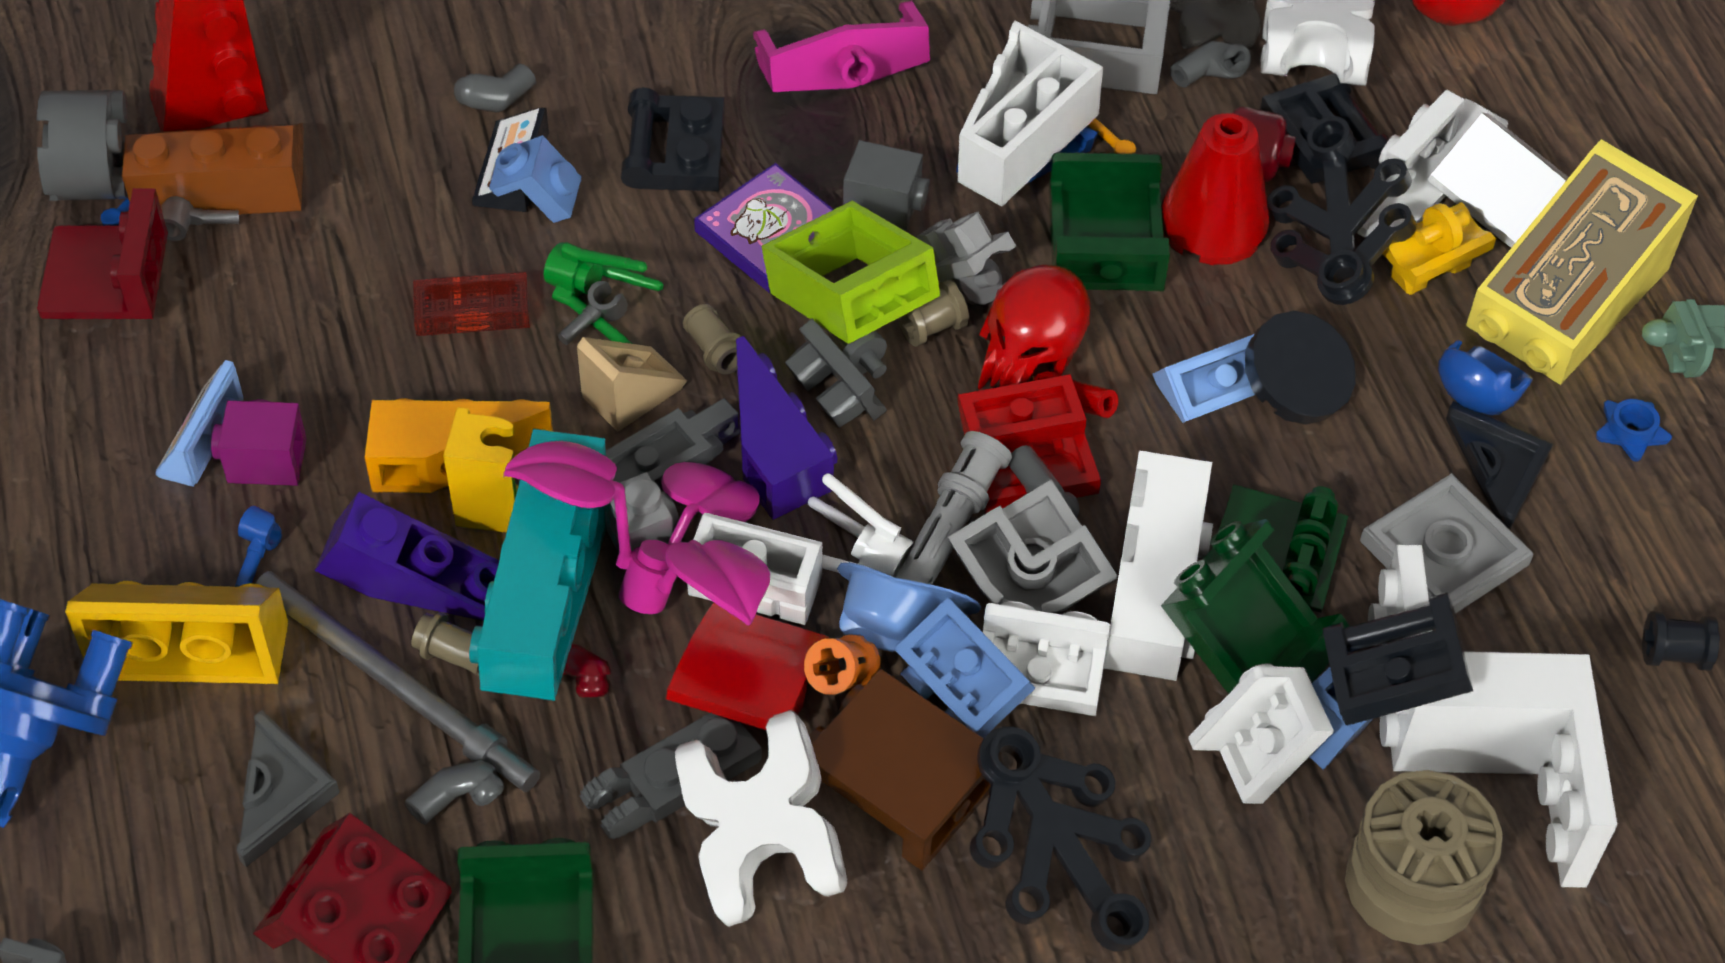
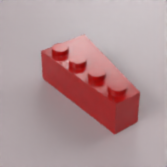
M159 0V2H156L155 21L157 24L156 43H153L152 49L154 74L153 80H150L149 95L161 131L201 129L268 112L244 0Z

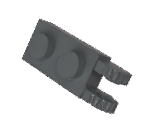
M709 713L621 763L620 768H609L600 773L598 777H594L583 786L579 797L588 809L591 808L593 810L604 807L608 802L611 803L630 791L633 792L636 797L625 800L618 807L615 806L601 820L602 824L600 826L608 838L613 840L615 838L619 839L621 836H625L628 832L636 830L649 821L653 820L656 823L685 806L675 759V751L680 744L700 740L703 745L709 747L717 755L720 768L727 781L759 763L762 759V748L743 723Z

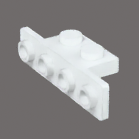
M1447 89L1431 106L1423 104L1414 115L1409 129L1401 137L1397 134L1393 135L1384 146L1379 157V163L1388 159L1403 161L1412 179L1410 188L1400 196L1387 197L1357 233L1366 238L1379 225L1378 218L1382 210L1395 203L1408 206L1416 223L1423 221L1424 211L1440 203L1446 196L1427 181L1428 178L1482 113H1489L1506 128L1508 121L1469 99L1459 97ZM1400 174L1390 176L1385 182L1397 179ZM1398 219L1394 221L1390 225V227H1396L1404 222L1405 219Z

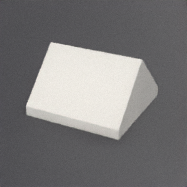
M1482 113L1427 181L1456 204L1462 202L1468 208L1473 218L1512 248L1569 177L1489 113Z

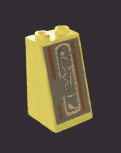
M1601 139L1477 289L1466 326L1477 332L1486 341L1496 344L1525 362L1532 370L1544 374L1561 385L1669 270L1698 195Z

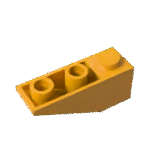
M408 398L372 400L365 450V462L372 492L432 493L449 486L443 455L457 407L468 408L470 414L500 417L511 422L514 427V436L502 437L498 434H491L484 438V444L487 446L499 445L514 451L515 457L529 447L533 429L553 431L550 402H533L525 399L514 401H473L469 399L420 401Z

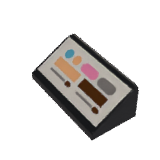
M535 108L495 122L472 198L473 206L527 212L530 198L521 189L496 196L489 189L495 169V162L501 150L513 143H522L542 135L546 139L548 138L549 127L546 108Z

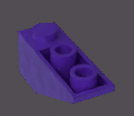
M742 336L736 339L743 480L757 489L760 496V504L771 519L774 520L807 504L810 497L819 498L832 492L823 483L822 477L827 473L834 476V465L837 464L838 458L829 437L824 432L817 434L807 421L806 411L798 396L793 392L787 394L777 381L776 371L767 355L764 353L757 354L746 338Z
M358 492L334 523L315 571L371 598L484 621L486 593L489 583L495 580L499 560Z

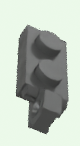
M725 398L698 414L693 410L683 413L677 408L606 450V457L617 466L613 481L620 483L647 472L651 480L662 491L661 480L665 470L670 466L681 462L707 464L723 451V445L740 433L738 428V412Z

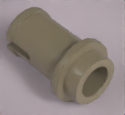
M701 304L691 309L684 317L683 328L687 333L689 332L704 352L703 359L706 366L712 371H718L720 374L735 372L737 370L736 339L741 336L734 332L731 333L717 315V311L709 304Z
M439 612L435 616L428 613L424 614L416 625L411 641L412 647L420 650V657L425 660L437 657L479 676V665L470 663L469 659L470 642L473 632L448 622L449 618L444 613Z

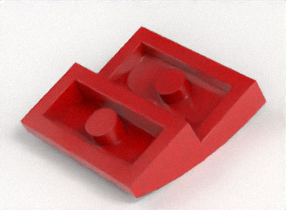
M1071 374L958 394L957 402L964 435L969 431L984 433L1001 442L1011 453L1021 446H1031L1060 483L1064 492H1070L1076 498L1099 494L1101 478L1085 436L1087 419ZM1009 466L1005 469H999L987 491L990 499L984 508L985 514L998 506H1001L1003 509L1027 494L1024 486Z
M713 602L680 659L668 686L666 700L766 730L769 719L774 715L793 710L797 715L799 714L804 704L806 689L809 683L804 672V660L807 651L814 643L829 638V636L760 615H755L751 625L747 626L744 622Z

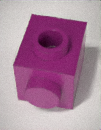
M262 399L227 401L223 423L214 425L211 437L212 456L214 459H221L227 483L298 486L307 440L299 404L271 402Z

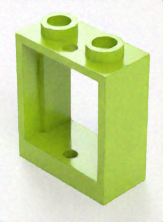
M853 200L761 246L770 294L810 320L813 318L818 325L848 344L940 297L933 247ZM814 232V238L808 241L809 235ZM857 258L868 265L835 283L823 277Z

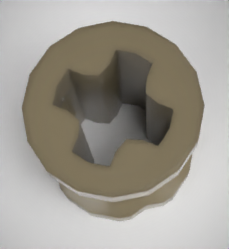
M950 279L939 283L940 297L897 319L904 337L912 346L917 347L925 344L927 336L951 326L954 329H961L968 325L969 312L964 296L959 291L957 285Z

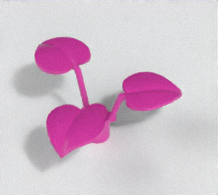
M550 441L528 447L517 454L506 465L503 477L521 479L548 496L570 505L582 508H596L605 506L614 499L619 542V555L616 566L626 569L619 590V599L628 608L643 614L662 612L666 607L673 583L679 577L747 626H750L753 622L757 609L770 584L771 574L767 565L750 551L730 542L712 540L703 545L696 540H690L688 543L681 542L691 520L698 512L702 515L706 512L741 522H746L752 518L760 502L759 493L752 485L739 480L735 481L726 472L705 464L681 462L670 466L663 474L661 480L662 488L670 498L687 505V507L684 509L668 543L659 540H645L641 543L640 547L631 551L625 488L621 483L613 481L617 466L612 460L600 452L581 444L566 441Z

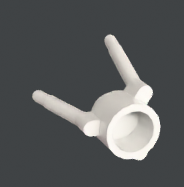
M827 473L823 475V483L864 518L868 524L866 526L861 525L814 496L808 499V505L858 538L851 555L860 560L859 565L895 577L910 553L909 551L914 541L899 534L902 527L882 517L832 474ZM822 554V568L839 573L837 568L840 563H853Z

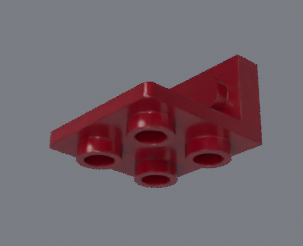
M133 188L129 211L121 212L119 226L59 225L54 227L37 305L40 318L153 319L168 237L156 188Z
M348 813L321 831L253 932V935L273 949L296 938L330 963H408L450 897L452 889L448 884L353 814Z

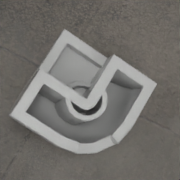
M1052 479L1002 509L1001 506L996 507L948 537L949 542L980 591L993 604L1001 605L1004 602L1016 601L1028 604L1036 611L1056 614L1068 609L1118 577L1085 525L1081 526Z

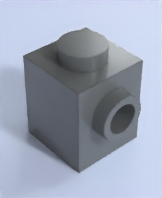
M859 140L844 177L843 205L853 200L895 226L907 231L914 210L923 211L929 192L930 180L922 177L923 154Z

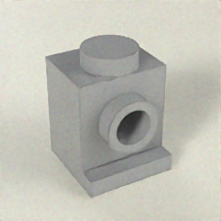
M647 472L620 482L625 488L631 551L640 547L641 543L645 540H659L668 543L675 529L674 526L679 521L677 509L672 498L664 491L660 492L659 486L651 480ZM613 499L604 506L606 530L619 553L615 503Z

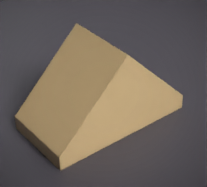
M582 337L577 345L582 398L617 432L682 390L687 382L651 346Z

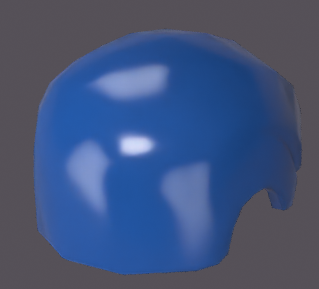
M1457 340L1443 352L1438 362V372L1448 395L1461 406L1482 414L1499 415L1513 407L1533 381V378L1527 373L1481 346H1474L1468 352L1459 350L1462 341Z

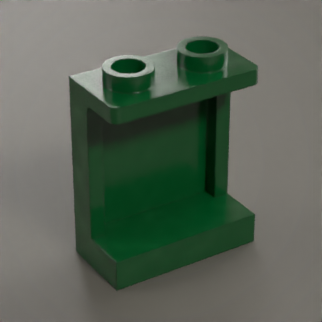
M1081 152L1053 154L1049 184L1052 265L1071 270L1080 278L1086 290L1164 291L1170 247L1169 238L1163 237L1160 180L1163 167L1162 156L1157 154Z
M1267 519L1244 525L1241 521H1234L1218 531L1210 541L1213 549L1203 560L1191 564L1176 577L1174 583L1177 588L1161 605L1228 694L1239 684V679L1243 673L1261 664H1271L1274 667L1304 668L1311 683H1313L1329 664L1323 627L1341 622L1345 628L1350 627L1342 614L1317 618L1262 545L1274 531V528Z
M552 838L545 840L541 844L510 845L503 841L489 840L481 842L476 846L458 848L457 863L460 872L458 963H594V870L589 843L575 842L567 838Z

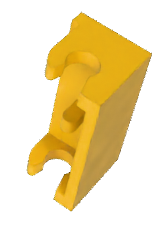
M457 407L443 455L455 525L458 527L507 533L518 485H516L515 478L503 477L506 465L514 458V451L499 445L487 446L484 444V438L491 434H498L502 437L514 436L513 424L500 417L470 414L468 408Z

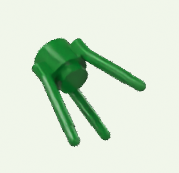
M561 242L551 250L544 267V280L546 283L555 286L552 299L569 306L579 315L588 305L577 296L583 293L588 294L591 285L601 281L602 276L654 291H661L664 287L663 283L659 280L632 272H645L648 267L644 261L587 250L568 242ZM600 317L594 323H591L593 327L610 341L633 344L604 318Z

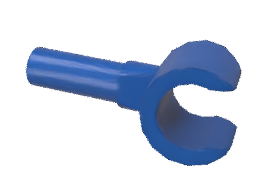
M250 506L244 512L238 525V535L251 543L248 546L245 560L234 587L252 584L261 558L264 557L266 550L269 551L276 548L282 539V530L279 524L275 522L274 515L257 506Z

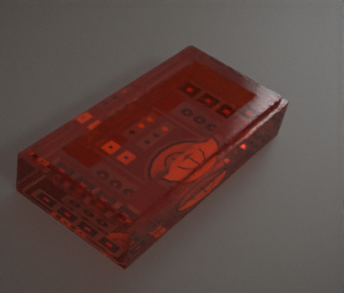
M526 272L413 280L416 336L530 328Z

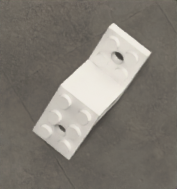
M1422 545L1396 546L1390 568L1381 569L1378 583L1379 604L1371 603L1368 621L1429 604ZM1430 630V631H1427V632H1423V633H1420V634H1416V635H1412V636H1409V637H1405V638H1402V639H1398V640H1395V641L1387 642V643H1384V644H1380L1379 646L1385 645V644H1388V643H1392V642H1396V641H1399V640H1403V639H1406V638H1410V637H1413V636L1421 635V634H1424V633H1428V632H1431V631H1433V630ZM1464 652L1473 692L1380 717V740L1383 747H1391L1393 771L1414 772L1431 770L1458 773L1538 774L1539 801L1541 805H1549L1551 823L1548 825L1546 832L1548 860L1550 862H1557L1561 887H1587L1617 827L1589 655Z

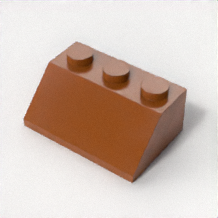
M303 124L139 132L125 135L122 178L129 202L133 188H156L161 207L168 198L178 196L189 201L193 208H202V210H239V215L302 211Z

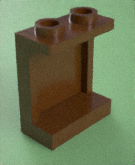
M882 669L865 686L857 684L849 691L840 706L839 714L826 728L818 726L809 735L820 769L821 782L902 837V857L921 871L924 870L989 795L991 784L981 774L977 763L978 748L984 738ZM1002 752L998 755L1000 762L1002 760Z

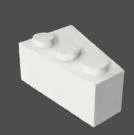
M1014 20L1009 31V40L1003 53L998 54L993 64V73L986 88L981 89L959 134L958 182L1002 207L1052 160L1053 154L1059 153L1099 115L1103 67Z

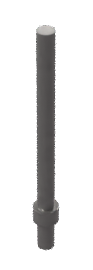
M267 571L260 576L256 584L280 589L285 611L289 616L463 746L462 752L471 761L482 760L496 767L495 771L523 792H528L535 786L539 780L540 771L507 747V739L487 724L479 726L272 571Z

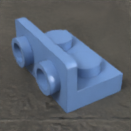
M949 597L894 648L908 663V666L900 673L904 679L926 700L935 692L948 706L944 712L983 738L1035 689L1033 684Z

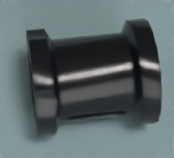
M1650 611L1644 624L1642 638V654L1645 664L1659 666L1662 661L1694 663L1698 670L1711 671L1716 663L1719 651L1720 635L1718 621L1715 617L1702 616L1699 621L1667 619L1663 612Z

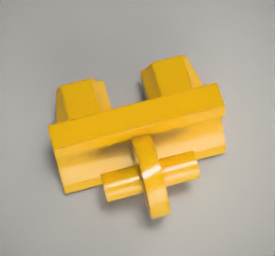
M1462 202L1450 208L1445 204L1438 203L1424 211L1423 221L1416 223V231L1409 239L1402 242H1392L1382 254L1393 265L1391 277L1407 294L1412 295L1425 289L1428 280L1445 272L1456 274L1470 267L1472 259L1493 250L1496 237L1476 224L1468 208Z

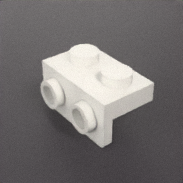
M1016 601L1004 602L1001 605L986 604L983 633L1035 687L1020 704L1096 716L1110 624L1097 621L1092 615L1083 612L1071 611L1062 615L1036 611L1032 606Z
M1261 664L1242 674L1239 684L1220 704L1212 707L1206 713L1205 720L1192 732L1188 739L1193 750L1220 751L1243 804H1263L1334 730L1304 668L1274 667L1271 664Z

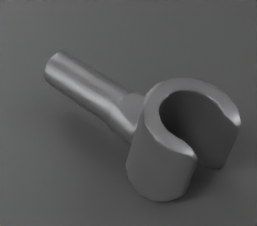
M178 196L168 198L161 207L168 231V240L178 241L185 238L190 224H239V210H202V208H193L189 201Z
M597 281L592 284L588 290L590 304L558 334L559 340L563 344L568 345L584 329L600 317L606 321L620 319L624 316L628 306L624 295L620 293L610 303L601 304L610 295L612 288L605 281Z

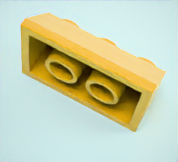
M121 581L116 584H91L67 601L65 613L83 659L90 644L93 630L133 642L131 649L129 648L118 681L279 683L288 627V618L279 588L265 587L259 584L227 587L204 586L194 582H185L178 585H143L134 581Z

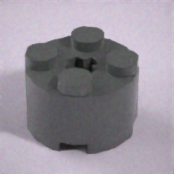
M124 90L41 91L38 100L37 121H48V124L43 126V147H37L39 173L44 195H50L49 201L128 199L122 178L125 137H122L121 123L127 122V98Z

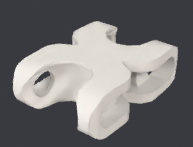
M1267 0L1262 37L1266 44L1263 45L1261 73L1287 76L1288 71L1292 67L1315 65L1336 73L1340 83L1366 86L1375 30L1374 24L1368 19L1372 18L1374 0Z
M793 710L774 715L769 719L766 725L769 758L761 772L747 781H727L720 768L717 755L709 747L703 745L700 740L680 744L675 751L676 766L686 807L697 818L704 820L708 825L718 827L702 842L699 861L715 914L728 927L745 922L753 916L756 909L753 897V876L760 863L775 853H794L804 871L807 883L823 896L828 897L844 892L847 886L845 866L835 828L814 809L804 807L818 794L821 784V773L806 726Z

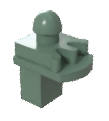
M1695 299L1673 301L1662 319L1651 320L1644 325L1642 338L1649 345L1662 348L1670 373H1683L1685 378L1700 377L1707 371L1712 361L1714 348L1725 349V305H1697Z

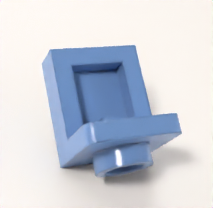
M542 135L522 143H513L500 151L495 162V169L489 189L496 196L521 189L553 223L571 218L582 177L575 170L574 166L566 161Z

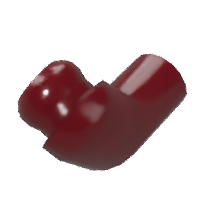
M572 644L562 676H576L577 683L575 688L579 697L605 696L609 691L607 674H611L608 662L582 646Z

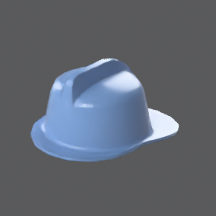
M840 563L837 568L839 573L849 581L843 611L839 620L840 630L844 635H862L880 650L894 652V648L948 597L965 615L977 614L981 609L978 601L951 589L895 578L855 563Z

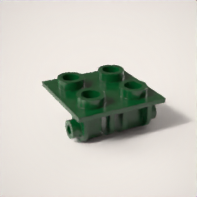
M1233 484L1219 531L1234 521H1241L1244 525L1267 519L1274 528V531L1262 545L1311 610L1322 613L1349 517L1348 515L1337 513L1339 505L1335 499V493L1327 487L1317 486L1312 489V492L1304 496L1301 503Z

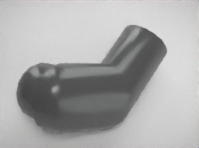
M519 63L501 78L483 74H469L462 77L455 83L454 95L456 100L462 105L497 113L507 109L536 83V78L526 65Z
M1027 445L1015 449L1011 453L1012 459L1008 466L1024 486L1027 494L1052 479L1077 518L1080 511L1077 498L1070 492H1064L1060 483L1034 449Z
M482 760L444 767L409 796L404 803L411 815L421 824L426 825L455 798L466 793L471 795L476 805H488L503 792L504 782L494 774L493 771L496 767Z

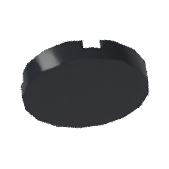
M1290 311L1274 315L1256 330L1245 349V373L1253 393L1262 403L1267 400L1272 407L1277 409L1274 414L1286 421L1307 425L1326 420L1349 401L1356 384L1355 362L1347 342L1332 325L1314 314Z

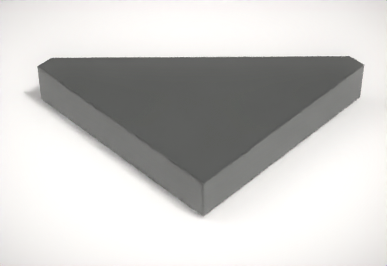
M263 710L254 716L256 725L251 760L248 761L244 790V814L241 837L236 850L240 862L245 867L249 866L340 793L337 781Z

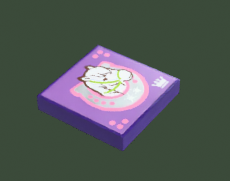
M774 163L694 218V226L697 234L770 293L761 246L834 209L778 164ZM814 232L809 235L808 241L814 238Z

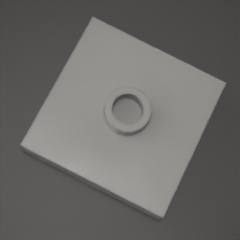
M1452 473L1364 528L1360 542L1387 569L1390 568L1397 545H1422L1428 598L1448 592L1455 613L1529 566L1534 554Z

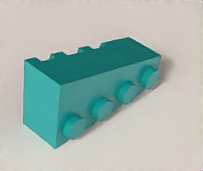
M533 429L529 447L550 441L573 442L589 447L606 456L605 438ZM520 479L506 537L501 548L495 580L489 583L487 589L483 626H475L470 642L469 659L470 663L479 665L481 691L555 701L605 536L606 520L604 506L582 508L570 505L548 496Z

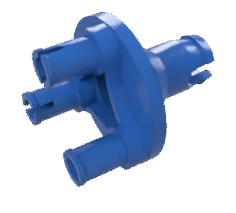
M0 599V827L5 828L12 818L10 813L20 798L33 760L53 746L60 724L106 736L111 722L110 719L118 700L112 697L128 650L129 648L131 649L133 642L93 630L91 633L92 638L75 684L68 683L67 687L64 688L33 677L35 670L29 668L46 621L49 620L50 615Z

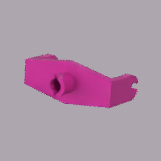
M907 1L899 4V11L903 14V18L899 19L900 22L844 25L776 49L765 29L754 31L753 37L757 43L755 54L759 67L773 92L854 88L930 61L928 25L914 3Z

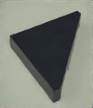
M1453 401L1446 420L1492 512L1511 530L1549 457L1553 444L1485 414L1465 408Z

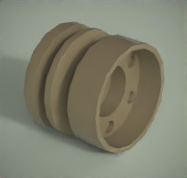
M1431 770L1406 772L1381 784L1366 804L1358 834L1354 839L1348 857L1345 883L1353 907L1370 927L1392 940L1410 944L1423 945L1444 942L1464 930L1478 910L1487 884L1492 878L1494 869L1501 856L1503 832L1495 809L1478 789L1450 774Z

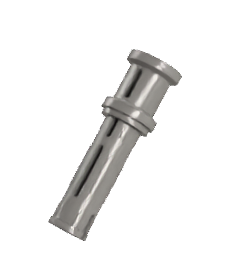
M969 431L965 433L961 441L963 451L952 471L943 473L940 478L937 490L940 497L936 502L937 504L930 517L926 520L895 578L933 585L953 550L948 537L965 527L972 514L984 510L990 499L987 491L998 470L1007 468L1012 455L1006 446L993 437L981 432Z

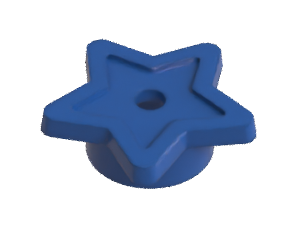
M1627 399L1619 404L1611 400L1604 402L1603 408L1608 422L1596 432V439L1599 442L1620 445L1632 461H1639L1647 446L1666 445L1672 439V435L1659 426L1660 416L1652 402H1645L1639 399ZM1627 426H1634L1637 428V431L1629 429Z

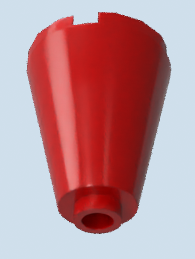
M1222 113L1210 117L1203 124L1162 201L1163 237L1169 238V245L1178 253L1183 254V249L1200 255L1199 262L1208 265L1234 264L1251 257L1258 250V245L1266 237L1269 228V212L1258 131L1254 124L1243 116Z

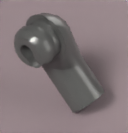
M1208 42L1174 63L1170 67V73L1174 82L1183 88L1203 76L1233 79L1242 76L1246 72L1252 61L1251 53L1242 44L1235 43L1231 45L1224 42Z

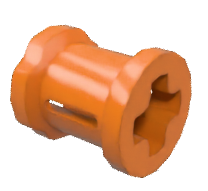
M845 635L839 639H822L811 646L804 660V672L808 682L816 691L825 695L840 694L851 690L857 684L865 686L881 668L877 647L867 641L862 635ZM864 657L866 659L865 663L859 664L858 658ZM844 658L846 661V670L841 671L839 667V659ZM822 665H827L828 671L821 672L819 668Z

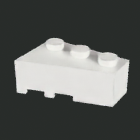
M1139 450L1104 669L1176 681L1181 657L1193 659L1195 650L1161 605L1177 588L1174 583L1176 577L1185 568L1197 562V558L1204 559L1209 553L1213 523L1203 522L1212 462Z

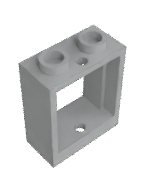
M1032 0L1030 19L1039 20L1038 25L1028 24V27L1102 66L1101 88L1157 94L1170 0ZM1055 16L1145 27L1142 49L1052 38Z

